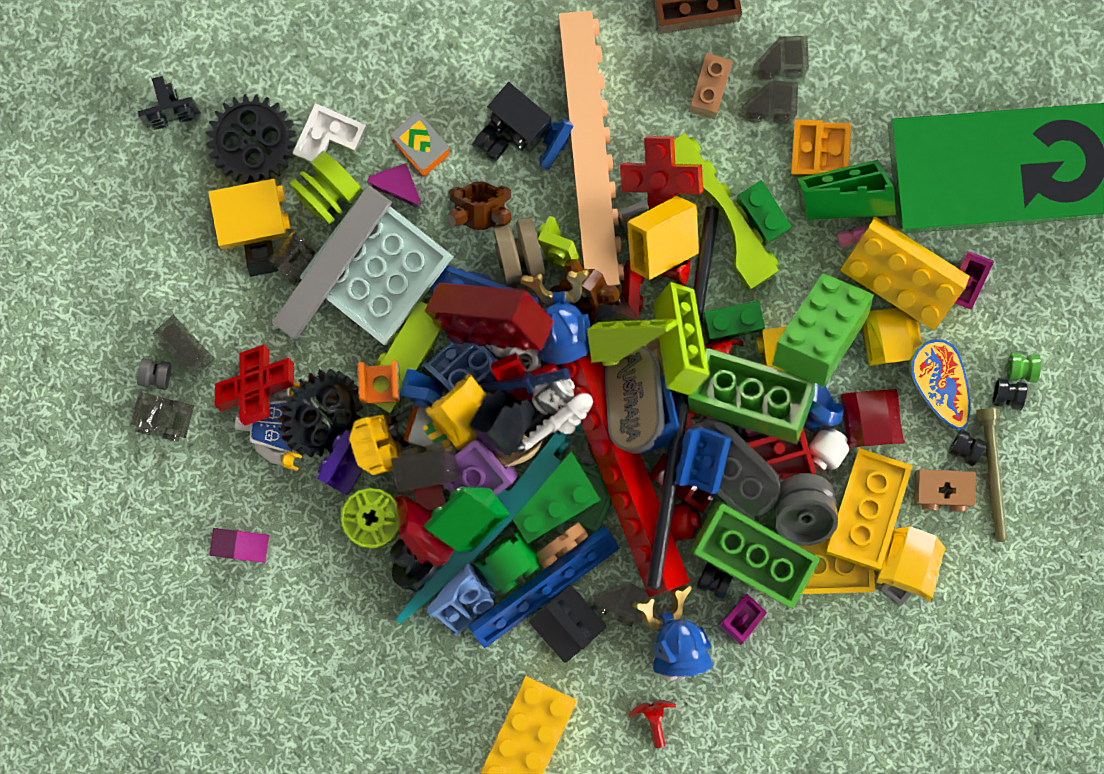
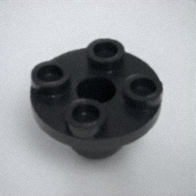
M403 539L395 542L390 550V558L394 562L392 578L398 586L406 590L420 591L434 573L443 566L442 564L435 567L430 561L423 564L420 563Z

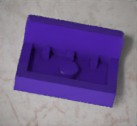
M345 430L343 434H339L332 445L334 450L329 459L325 458L318 468V473L320 474L317 477L318 480L344 495L350 494L364 470L357 464L349 440L351 432Z

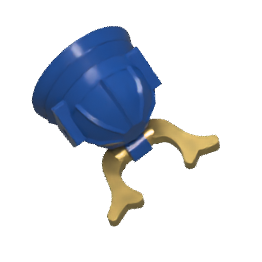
M583 270L579 273L569 271L567 280L572 284L573 289L565 292L553 293L546 290L542 284L543 276L541 274H537L535 277L524 275L521 279V284L530 287L542 302L552 305L547 306V309L544 311L552 318L554 324L542 350H538L539 358L546 363H569L583 357L590 351L587 329L591 326L588 315H582L578 308L570 304L576 303L580 299L582 282L587 279L588 270Z
M683 585L678 590L671 589L673 607L671 611L661 614L657 618H654L652 614L654 600L645 598L643 602H634L632 605L641 612L644 623L648 628L659 631L657 640L653 644L655 656L653 670L658 674L670 677H688L702 674L713 667V661L707 652V649L712 648L703 628H698L691 621L680 619L684 601L692 589L691 586Z

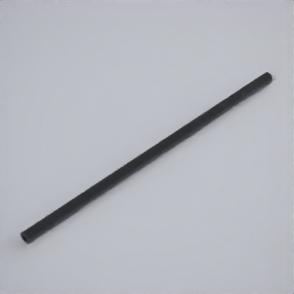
M706 207L693 286L701 326L719 216V209L716 207ZM678 391L675 410L679 429L670 440L646 586V588L661 590L677 487L675 483L677 477L676 468L681 460L682 443L689 410L688 394Z

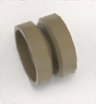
M532 217L517 220L516 230L518 238L513 237L509 224L493 225L496 239L494 244L500 269L503 268L507 285L521 282L523 276L520 264H525L528 276L535 277L537 274H541L545 277L542 255Z

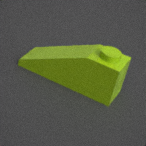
M677 319L598 322L587 329L591 361L602 362L604 366L619 364V360L675 327Z

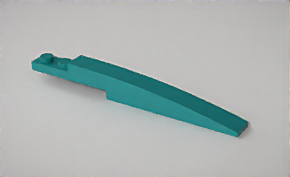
M581 422L575 427L577 432L582 428ZM562 432L559 435L555 433L510 492L504 489L496 495L510 515L473 551L458 552L454 549L448 561L443 564L441 569L434 573L425 583L424 587L411 599L397 617V622L402 623L439 593L459 571L475 560L513 521V518L561 464L562 461L555 457L554 453L557 451L561 454L570 443V440L567 438L569 434Z

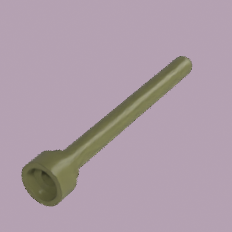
M999 407L976 410L977 421H980L981 426H984L985 442L987 443L986 454L995 537L998 542H1004L1007 539L995 431V425L998 424L997 419H1000Z

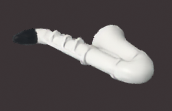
M585 393L576 396L558 413L552 415L549 420H543V425H538L536 431H531L528 438L520 441L513 453L523 452L533 447L535 443L551 432L554 433L557 429L565 434H571L581 422L580 419H584L586 413L590 410L593 404L592 397Z

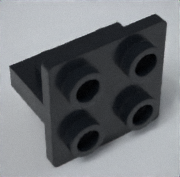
M163 76L152 78L159 105L138 111V116L147 128L152 127L153 130H158L169 126L168 122L171 121L188 122L194 120L195 115L200 114L201 111L192 97L180 99L177 89H174L172 82L168 83Z
M572 585L565 588L529 620V623L564 663H567L579 651L585 649L607 627Z

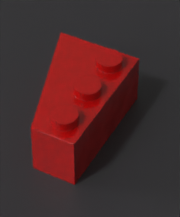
M802 429L797 444L766 434L744 439L776 471L779 479L785 480L789 476L800 473L816 475L804 429Z

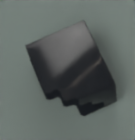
M498 389L494 395L487 392L469 423V427L490 451L511 456L537 411L528 399H525L523 402L514 397L512 393L502 392Z

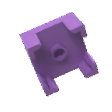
M478 437L453 457L450 456L434 471L435 475L451 494L460 487L491 488L495 495H498L511 485L519 475L513 466L504 468Z

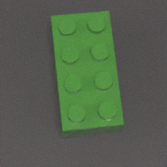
M822 273L777 341L772 365L824 388L866 322L874 294Z
M707 348L705 354L709 376L692 395H688L689 411L797 444L815 396V384L789 372Z
M715 502L688 551L792 609L795 607L820 561V558L720 502Z

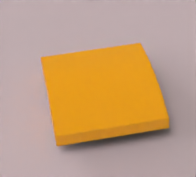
M795 119L791 175L804 177L850 166L852 124L823 123L822 120Z

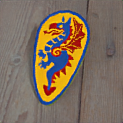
M944 339L927 340L915 349L910 359L909 372L911 380L920 396L939 419L955 429H965L969 422L971 401L965 368L960 354L953 344Z

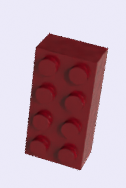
M438 283L425 309V312L433 319V323L448 334L449 340L457 344H463V342L473 343L480 347L493 345L501 349L511 347L521 351H528L529 349L541 351L554 324L552 318L526 290Z

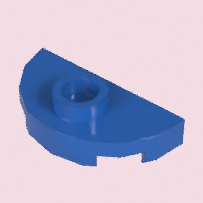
M561 119L560 123L554 122L543 141V143L547 144L544 155H540V167L549 170L560 150L565 149L568 136L574 127L572 122Z

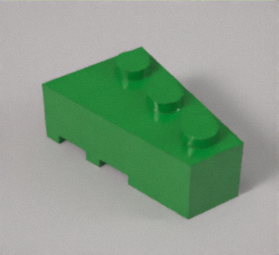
M878 159L797 178L800 205L807 220L896 215L894 186Z
M572 451L513 518L527 544L534 542L601 501Z

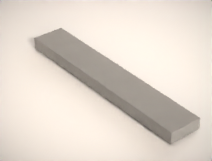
M369 185L366 187L272 322L293 339L299 337L390 207L392 201Z

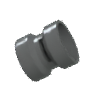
M142 358L138 369L137 385L144 387L154 385L157 389L167 390L172 370L171 363L161 362L158 364L154 363L151 359Z

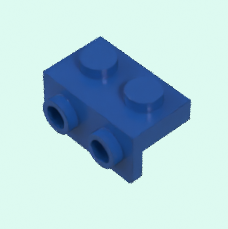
M407 369L400 395L414 401L413 405L426 409L430 407L432 409L433 403L444 396L441 395L443 385L416 370Z
M705 428L689 429L683 439V451L681 460L676 468L677 477L675 483L680 486L689 484L712 494L718 493L731 438Z

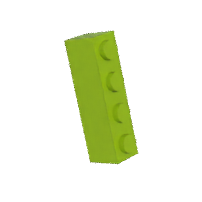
M670 282L653 302L656 320L677 319L675 327L659 336L666 387L692 395L709 376L694 289Z
M422 301L412 310L402 329H399L390 341L392 346L387 353L383 351L375 363V366L392 365V361L398 362L400 366V391L407 369L419 371L443 331L442 328L437 327L433 323V319L425 312L427 304ZM384 376L377 377L373 382V387L377 392H385L390 386L388 378ZM400 402L372 404L392 415Z

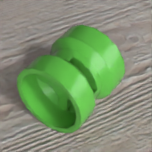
M1010 353L1007 365V379L1018 381L1020 378L1023 379L1025 377L1027 382L1037 383L1041 371L1040 355L1031 354L1026 358L1020 353Z

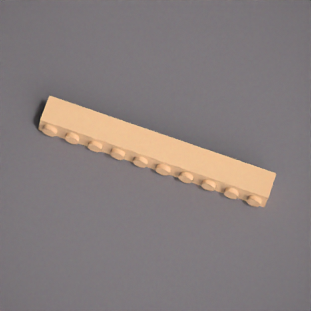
M592 10L559 13L568 119L574 126L570 132L583 269H596L603 274L607 285L619 288V281L624 280L623 264H618L617 253H621L620 236L615 237L614 226L619 225L618 211L617 209H612L611 198H616L615 182H609L608 171H613L612 154L607 155L606 144H610L609 127H604L603 117L608 116L607 102L606 100H601L600 90L605 89L604 73H598L597 64L602 62L601 46H596L595 36L599 35L598 19H593Z

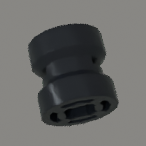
M488 124L477 135L472 146L477 151L487 152L486 158L495 163L506 151L510 141L505 137L497 138L496 130Z
M998 378L994 387L992 404L999 407L1007 404L1012 409L1021 411L1027 396V384L1021 382L1010 384L1007 379Z
M961 429L953 440L948 453L955 457L960 456L964 458L965 463L973 467L982 456L987 443L981 439L972 438L969 432Z
M707 563L697 584V589L702 591L709 590L714 593V596L723 599L733 576L724 571L721 572L712 564Z

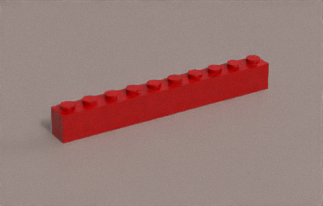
M590 351L575 361L559 364L560 369L567 368L569 371V379L574 384L572 389L574 398L583 393L589 394L592 397L593 404L590 410L586 413V417L580 420L648 597H653L689 583L690 580L670 531L661 590L646 588L659 500L641 454L624 451L617 447L609 436L605 389L606 366L602 362H592Z

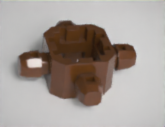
M473 182L463 188L454 187L448 192L450 201L455 203V208L448 213V222L453 226L465 225L474 230H486L496 224L506 225L512 220L511 212L505 208V203L511 198V190L506 186L495 187L486 182Z
M577 259L567 260L564 264L566 277L559 285L552 286L549 291L554 293L572 290L573 286L567 280L569 271L579 273L583 270H588V277L582 282V291L586 295L591 296L589 301L587 297H583L581 294L580 299L576 303L570 304L578 308L582 315H588L591 326L598 322H603L601 312L608 303H615L620 298L619 289L615 286L607 285L603 274L596 269H583Z

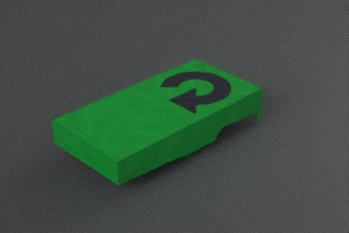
M1104 103L892 118L887 124L897 230L903 234L1037 225L1054 221L1104 218Z

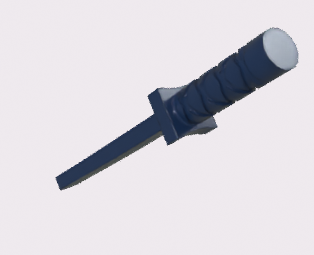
M567 368L535 376L530 371H525L524 376L520 378L478 385L485 394L487 392L495 393L498 389L504 392L526 388L529 394L534 392L535 386L568 380L570 374Z

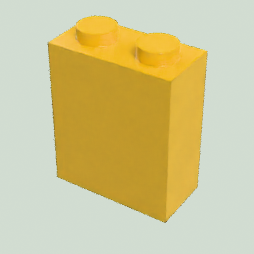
M275 179L208 191L218 245L222 250L288 237L286 229H291L288 212L283 213L281 202H286L283 185L278 186Z
M675 196L627 222L631 270L649 280L699 253L696 205L679 196Z

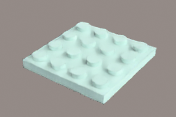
M390 206L331 289L326 299L379 342L387 346L394 334L400 329L412 310L422 300L454 256ZM347 214L344 216V218L341 220V222L338 224V226L335 228L330 237L327 239V241L324 243V245L321 247V249L318 251V253L315 255V257L312 259V261L309 263V265L306 267V269L303 271L299 278L303 279V277L306 275V273L308 272L312 264L315 262L319 254L322 252L326 244L329 242L333 234L336 232L342 221L345 219Z

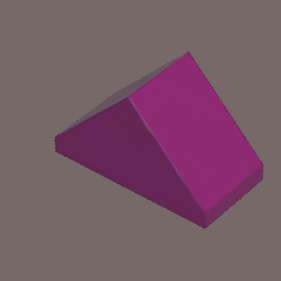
M407 163L369 176L367 180L369 186L418 209L420 208L421 201Z
M969 251L965 253L956 268L970 277L964 291L955 304L972 310L994 264L993 260Z
M213 528L209 556L266 563L269 535Z
M746 593L717 625L736 644L742 645L767 612Z

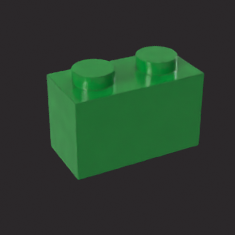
M762 180L738 194L736 202L745 211L752 227L761 235L765 246L791 229V224Z
M760 301L705 311L703 313L707 342L757 333L765 329Z

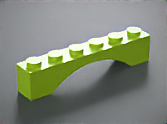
M683 133L674 139L676 164H702L704 191L702 193L715 204L728 224L734 249L733 270L747 291L750 292L777 274L779 270L776 266L779 265V262L771 251L766 252L761 245L763 239L755 228L751 230L745 220L748 217L740 205L735 206L730 199L732 193L724 182L719 183L715 177L717 172L713 164L708 159L704 161L699 153L701 148L694 137L689 138L686 133Z

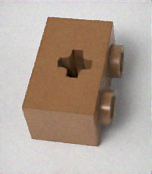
M706 53L689 108L690 113L715 120L733 60Z
M924 469L915 471L914 504H922V510H939V505L950 506V511L967 512V507L975 506L976 472ZM944 485L947 489H951V494L946 495L945 498L943 493H939V488L944 487Z

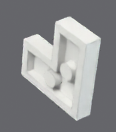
M315 103L293 151V155L311 162L322 150L326 152L330 142L356 152L367 127L358 121Z

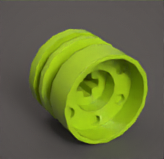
M322 150L310 162L316 175L311 177L306 172L301 171L299 175L307 184L303 187L296 179H293L289 184L294 189L297 199L315 217L331 225L335 222V219L328 210L331 208L341 216L343 211L337 201L341 198L346 203L352 205L362 194L363 189L335 159Z
M373 488L359 490L349 497L343 506L341 516L343 530L349 539L359 546L374 549L384 547L393 542L399 535L400 525L397 503L394 497L383 490ZM374 510L376 511L375 516L379 518L378 523L373 522L371 526H368V520L364 519L365 514H371Z

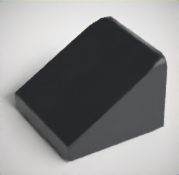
M272 240L244 245L246 265L250 277L277 272Z

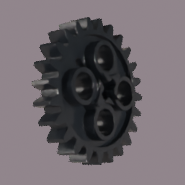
M244 94L243 102L241 103L233 97L234 106L230 107L228 104L223 103L225 112H214L219 120L209 121V124L215 128L214 131L206 132V135L213 139L207 142L206 146L210 149H215L209 154V157L211 159L219 158L214 165L217 169L225 166L223 169L224 176H228L233 172L232 179L234 182H237L241 176H243L245 184L249 183L250 178H254L255 182H259L262 176L269 180L271 179V172L280 176L278 167L288 168L289 166L285 158H294L289 148H295L296 142L291 141L290 138L296 137L297 133L294 130H288L294 123L292 120L284 121L289 115L288 112L284 110L278 113L281 107L280 104L277 102L271 107L269 97H266L262 103L258 94H255L253 101H250L247 95ZM246 115L256 116V121L251 126L242 125L243 118ZM236 124L249 136H255L258 142L271 150L272 153L268 155L253 142L248 143L244 135L234 130L232 125ZM269 131L278 133L277 140L272 143L264 141V137ZM236 136L239 138V143L236 147L227 148L225 146L226 140L229 137ZM259 153L261 154L260 162L255 165L247 163L250 154Z
M319 369L317 377L310 372L308 374V381L305 382L300 378V387L298 389L291 386L290 389L293 395L284 396L288 403L285 406L279 407L284 415L277 418L282 424L278 428L283 434L281 439L287 443V446L302 456L307 454L310 458L315 453L322 457L324 449L332 453V445L339 434H343L345 430H352L354 421L362 418L356 413L362 410L363 406L358 403L361 400L358 393L359 387L354 384L355 381L341 371L336 373L334 370L329 369L326 373ZM311 398L319 406L318 409L313 405ZM323 419H326V420L328 421V423H329V425H330V429H329L328 424H326V423L323 421Z

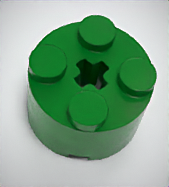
M519 529L514 531L516 537L511 538L508 534L484 553L486 559L482 563L479 559L474 563L494 591L500 590L503 594L516 585L515 580L519 576L524 574L527 577L539 567L537 564L539 559L536 555L537 552L530 543H526Z

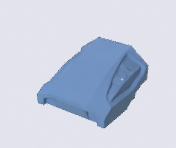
M450 341L433 359L422 365L449 392L452 391L451 389L454 388L457 382L463 379L466 380L465 376L467 374H470L477 384L498 381L491 369V363L498 360L484 346L480 347L473 343L463 342V344H457Z
M468 563L443 588L436 599L431 602L427 612L431 617H437L457 636L480 618L481 614L492 609L494 605L492 599L497 595L483 575Z

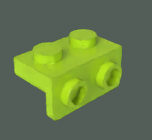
M549 216L546 223L541 224L537 233V238L546 260L561 271H565L564 264L569 259H577L581 264L573 241L562 237L556 219Z

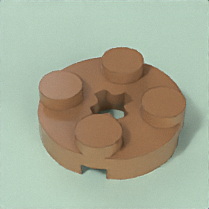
M578 522L536 553L539 558L538 561L544 569L589 536L582 525Z

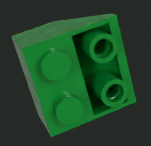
M460 487L452 492L450 500L444 506L432 512L431 519L424 526L456 551H473L510 513L491 488Z

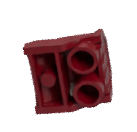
M897 389L841 394L844 410L843 422L849 449L875 445L905 444Z
M404 495L396 496L395 501L397 503L400 525L399 534L410 551L416 555L422 564L427 561L433 563L435 567L445 564L454 549L428 531L424 526L431 519L432 512Z

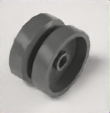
M808 473L789 476L780 482V495L774 505L775 525L779 535L795 545L805 546L822 543L830 538L838 526L836 497L832 484L824 477Z

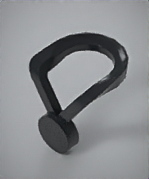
M412 409L393 416L391 424L388 425L393 440H399L405 448L413 445V443L403 440L402 435L398 431L397 423L411 415Z

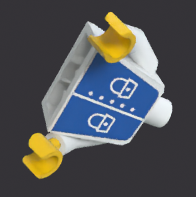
M294 383L293 387L298 389L300 384ZM287 388L270 394L269 418L244 426L239 421V413H237L235 430L250 431V443L255 444L256 452L270 463L297 471L299 468L293 466V461L296 457L302 458V455L297 454L296 451L287 446V443L281 439L283 434L278 430L282 424L277 418L284 415L279 407L285 406L288 403L284 396L293 395L291 389Z

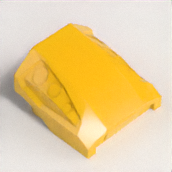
M899 308L870 311L866 322L862 326L868 367L885 363L910 361L915 349L922 344L919 321Z
M470 374L465 376L466 380L463 379L457 382L454 388L451 389L452 391L445 397L443 396L441 399L436 400L432 405V409L429 407L425 410L459 451L477 438V435L469 427V423L486 396L485 392Z
M383 414L355 421L349 437L358 466L372 475L384 472H397L408 468L399 441L393 440L388 429V425L391 424V415Z
M913 527L893 529L882 568L878 573L877 583L889 584L924 597L926 601L930 602L934 595L939 568L946 548L937 536Z

